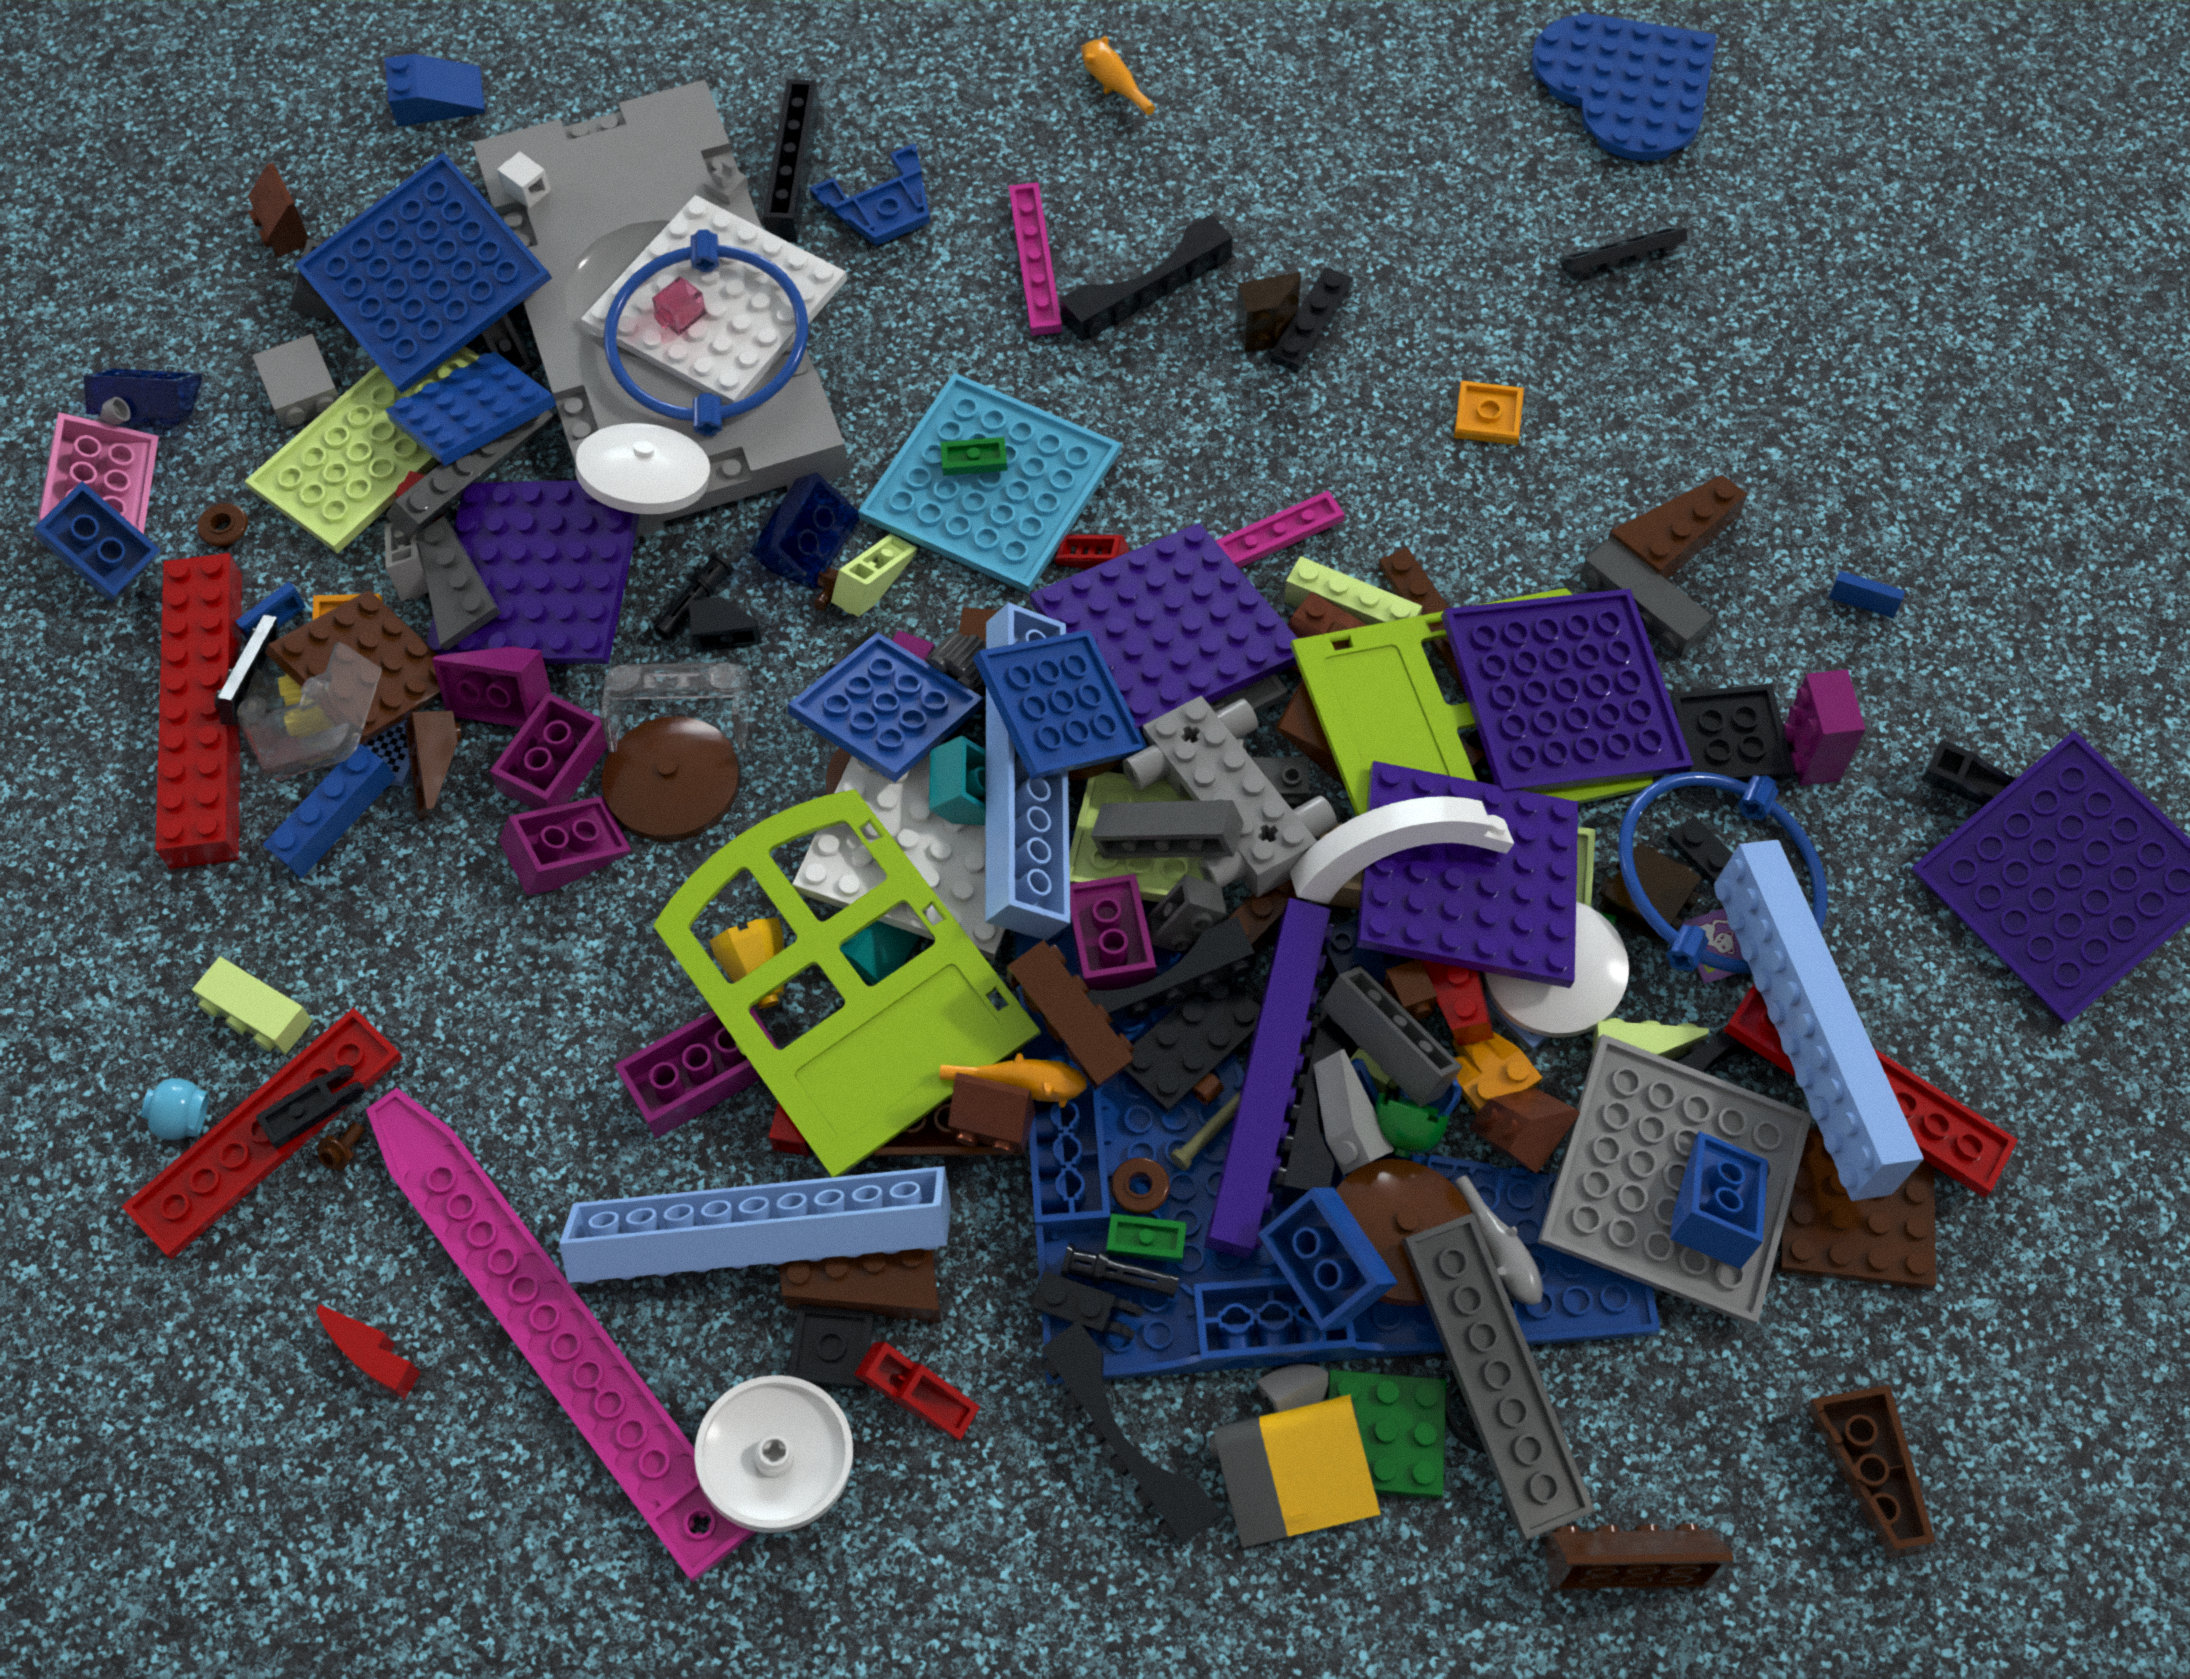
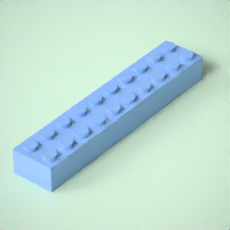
M1008 602L986 622V649L1066 634V624ZM986 687L985 922L1047 941L1070 924L1068 772L1033 780L1030 779Z
M1779 840L1739 844L1714 883L1715 894L1718 900L1721 901L1727 914L1729 927L1734 931L1741 946L1742 957L1747 961L1751 969L1755 987L1761 992L1768 1008L1769 1019L1774 1023L1778 1031L1782 1049L1790 1058L1795 1071L1796 1081L1802 1087L1809 1103L1811 1116L1817 1121L1824 1137L1825 1148L1834 1160L1839 1180L1842 1186L1846 1188L1851 1201L1892 1195L1923 1161L1922 1153Z
M945 1166L573 1203L559 1242V1247L568 1283H594L598 1280L614 1278L628 1280L636 1276L654 1274L667 1276L675 1272H706L711 1269L725 1267L740 1269L756 1264L770 1263L772 1265H780L787 1261H819L827 1257H858L862 1254L878 1252L892 1254L900 1250L918 1248L932 1250L939 1246H947L951 1202Z

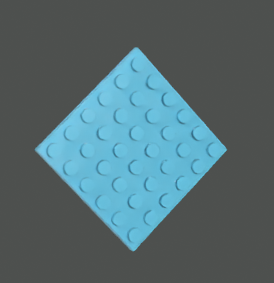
M953 373L858 510L859 519L1029 594L1058 550L1062 540L1069 533L1120 454L1121 443ZM1005 437L1008 471L943 476L940 442Z

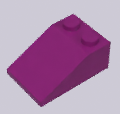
M510 646L438 655L432 659L445 710L453 711L454 717L522 727L547 693L551 694L541 650Z
M603 796L509 816L499 839L527 896L561 888L631 852V848Z
M1136 874L1070 884V922L1080 978L1088 989L1104 991L1125 989L1156 978V964Z

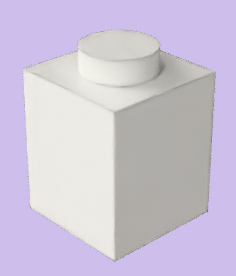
M520 151L497 169L503 190L528 209L551 191L545 169Z

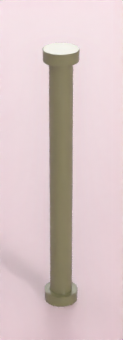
M1300 1046L1299 1053L1303 1054V1049ZM1240 1091L1180 1150L1175 1149L1170 1154L1171 1160L1178 1168L1186 1171L1192 1164L1191 1160L1234 1118Z

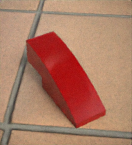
M319 1304L316 1313L325 1330L339 1349L368 1378L388 1392L405 1400L420 1372L412 1362L391 1353L395 1343L388 1335Z
M873 1342L854 1373V1376L897 1405L957 1440L962 1439L980 1408L979 1405L924 1365L915 1364L886 1342Z

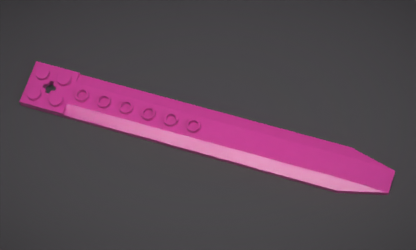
M395 1088L368 1107L366 1112L389 1174L691 1582H695L755 1534L756 1531L737 1526L720 1515L712 1507L698 1482L694 1457L695 1448L455 1132L398 1088ZM698 1515L702 1519H706L708 1516L711 1518V1522L708 1524L709 1530L704 1534L701 1532L693 1534L691 1532L695 1527L692 1520Z

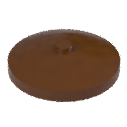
M684 716L656 718L642 723L627 732L611 749L602 772L604 798L615 820L632 834L658 842L686 840L711 829L724 818L734 804L740 785L739 764L735 751L728 739L710 724Z
M1385 1159L1365 1164L1351 1172L1340 1183L1336 1191L1398 1282L1380 1297L1378 1301L1397 1306L1425 1305L1426 1302L1401 1240L1472 1213L1462 1194L1449 1180L1427 1166L1402 1159Z

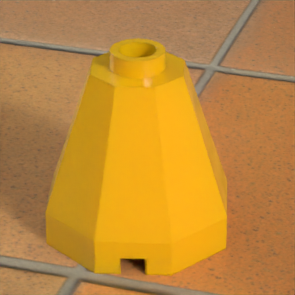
M778 918L756 919L747 922L748 928L739 931L738 926H735L709 940L716 961L733 983H736L784 950V935ZM782 985L755 1005H758L759 1009H766L779 1003L778 998L785 994V986Z

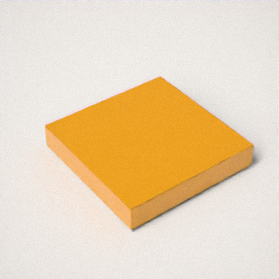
M1461 381L1454 438L1518 445L1524 388Z

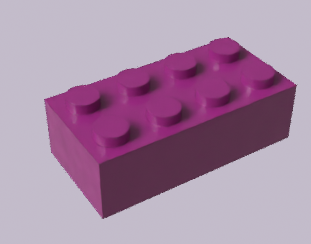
M751 1007V1016L774 1048L778 1049L755 1010ZM713 1010L614 1065L621 1081L655 1139L762 1079L747 1057L743 1056L737 1048L735 1040Z

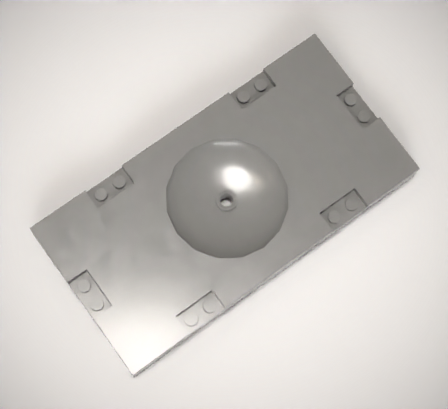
M706 80L620 102V112L563 127L561 119L473 142L493 209L552 277L546 284L523 300L575 465L577 450L588 436L609 426L628 423L651 424L677 431L696 442L708 457L710 476L708 487L703 496L692 505L681 510L663 514H640L635 538L664 530V521L785 485L789 493L850 474L843 438L807 348L796 372L777 394L746 413L722 419V431L718 432L715 436H703L700 433L694 432L693 421L679 420L658 414L644 407L626 393L615 379L608 365L604 350V338L584 328L581 318L694 195L762 228L747 187L731 204L705 192L704 183L719 168L723 161L734 165L736 171L739 172ZM519 151L545 169L551 188L547 195L529 209L503 190L497 171L505 161L511 159ZM794 341L745 398L762 389L780 372L791 353ZM617 345L620 360L627 374L649 395L672 405L693 408V399L698 397L699 394L706 393Z

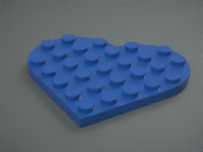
M1583 12L1557 20L1539 34L1533 47L1532 70L1538 82L1542 81L1549 88V94L1563 102L1581 107V120L1587 134L1592 133L1599 140L1598 145L1614 155L1631 160H1660L1668 158L1671 152L1680 148L1686 149L1698 134L1717 34Z

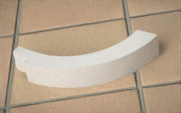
M1460 797L1410 799L1373 809L1340 825L1315 843L1290 870V875L1297 897L1329 904L1338 890L1354 875L1370 864L1393 853L1427 844L1460 843L1507 854L1514 845L1505 820L1496 815H1487L1482 801Z

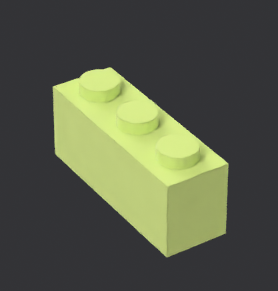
M219 956L192 989L200 999L198 1006L204 1012L214 1018L218 1014L222 1015L227 1019L225 1023L242 1035L245 1031L254 1035L253 1040L269 1052L275 1048L286 1055L313 1022L303 1006Z

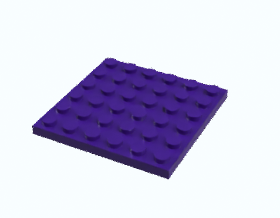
M578 480L474 483L461 495L454 531L501 614L447 651L439 644L433 616L426 644L438 655L513 646L541 650L544 664H609L640 514L621 511L597 501L581 487Z
M1200 523L1030 593V604L1037 613L1065 623L1066 634L1090 630L1135 720L1134 728H1139L1141 734L1143 733V725L1199 696H1202L1209 704L1297 664L1290 646L1292 640L1298 639L1297 636Z
M1630 588L1444 609L1441 618L1494 783L1497 786H1501L1502 791L1517 789L1535 792L1688 772L1689 768H1692L1693 762Z
M2075 730L1911 867V872L2065 1026L2190 922V838Z
M1373 761L1369 772L1367 812L1392 803L1425 797H1460L1482 801L1487 815H1496L1505 820L1514 845L1506 854L1468 844H1427L1393 853L1370 864L1362 870L1356 947L1571 988L1575 982L1578 802L1517 789L1502 791L1501 786Z

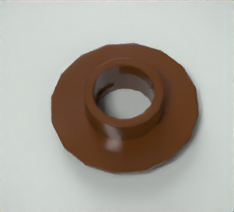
M220 503L211 506L202 513L198 519L196 530L199 538L205 544L214 547L227 546L235 543L244 535L248 528L249 520L246 512L239 506L231 503ZM230 523L226 529L216 530L220 524Z
M1145 1157L1131 1158L1121 1163L1114 1171L1110 1182L1111 1194L1115 1202L1125 1211L1134 1214H1148L1159 1209L1167 1200L1170 1191L1169 1177L1165 1169L1156 1161ZM1141 1178L1147 1180L1151 1184V1189L1148 1193L1138 1195L1130 1190L1129 1185L1133 1180Z

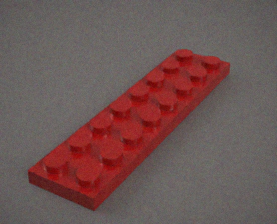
M1753 983L1723 1031L1795 1077V1071L1790 1058L1782 1049L1778 1031L1774 1023L1769 1019L1768 1008L1761 992L1756 989ZM1874 1048L1924 1160L1985 1199L1996 1184L2018 1139Z
M353 1007L121 1207L166 1256L172 1260L349 1105L340 1106V1110L278 1149H275L255 1118L257 1114L318 1076L323 1077L345 1064H349L355 1074L342 1086L330 1089L331 1093L334 1094L356 1081H360L366 1091L403 1059L402 1055Z

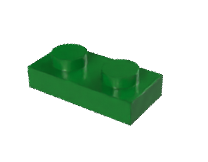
M1005 437L940 442L943 476L1008 471Z
M1111 1214L1106 1252L1114 1256L1182 1263L1187 1222Z

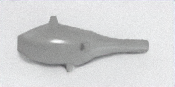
M1467 1175L1458 1178L1455 1181V1185L1476 1217L1503 1286L1508 1292L1509 1300H1516L1523 1305H1537L1542 1301L1544 1291L1539 1269L1530 1255V1251L1517 1236V1228L1515 1226L1508 1227L1485 1205Z

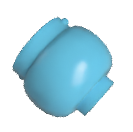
M181 1078L163 1080L155 1090L148 1089L144 1098L141 1117L148 1119V1128L157 1137L166 1140H179L186 1136L197 1138L201 1133L206 1118L209 1091L197 1089L193 1082Z

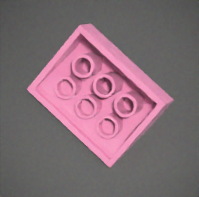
M59 412L52 436L37 524L83 481L144 535L159 436Z

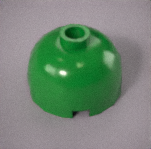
M1379 1092L1374 1110L1384 1137L1394 1149L1390 1153L1409 1158L1411 1152H1427L1432 1150L1441 1141L1450 1118L1448 1114H1443L1438 1118L1439 1110L1429 1105L1419 1107L1416 1102L1399 1096L1398 1102L1390 1099L1388 1101L1390 1093Z

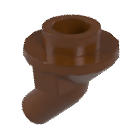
M827 567L826 573L819 571L817 584L825 588L813 602L816 609L823 611L831 602L839 570Z
M354 1121L339 1140L332 1135L323 1138L317 1145L320 1162L325 1167L336 1171L346 1168L354 1156L350 1148L366 1129Z

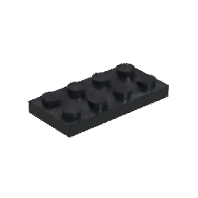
M1229 978L1218 982L1216 987L1207 992L1201 993L1196 991L1191 993L1133 1045L1135 1050L1131 1053L1134 1057L1133 1063L1121 1073L1168 1115L1192 1093V1088L1208 1073L1213 1074L1253 1036L1260 1006Z

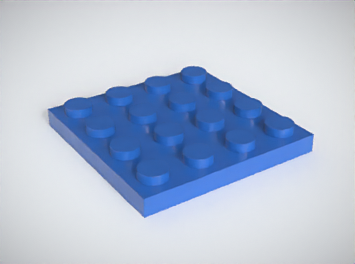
M494 351L481 355L477 361L464 368L453 370L449 376L438 382L425 385L421 391L412 396L397 400L393 406L385 409L393 424L443 466H447L556 406V402L549 391Z
M1090 630L980 650L973 657L1031 780L1128 758L1148 747L1139 728H1134L1135 720Z
M877 632L788 704V714L895 783L928 755L931 749L936 748L983 706V697Z

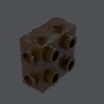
M1638 842L1633 850V859L1640 884L1657 912L1677 931L1684 922L1680 915L1685 908L1691 911L1701 895V892L1696 889L1702 877L1695 874L1690 867L1684 864H1677L1668 859L1658 849L1651 846L1647 847ZM1618 862L1616 869L1619 870L1618 874L1614 879L1609 876L1598 895L1603 897L1598 910L1615 915L1618 922L1661 946L1664 939L1648 924L1634 904L1626 888L1620 863Z

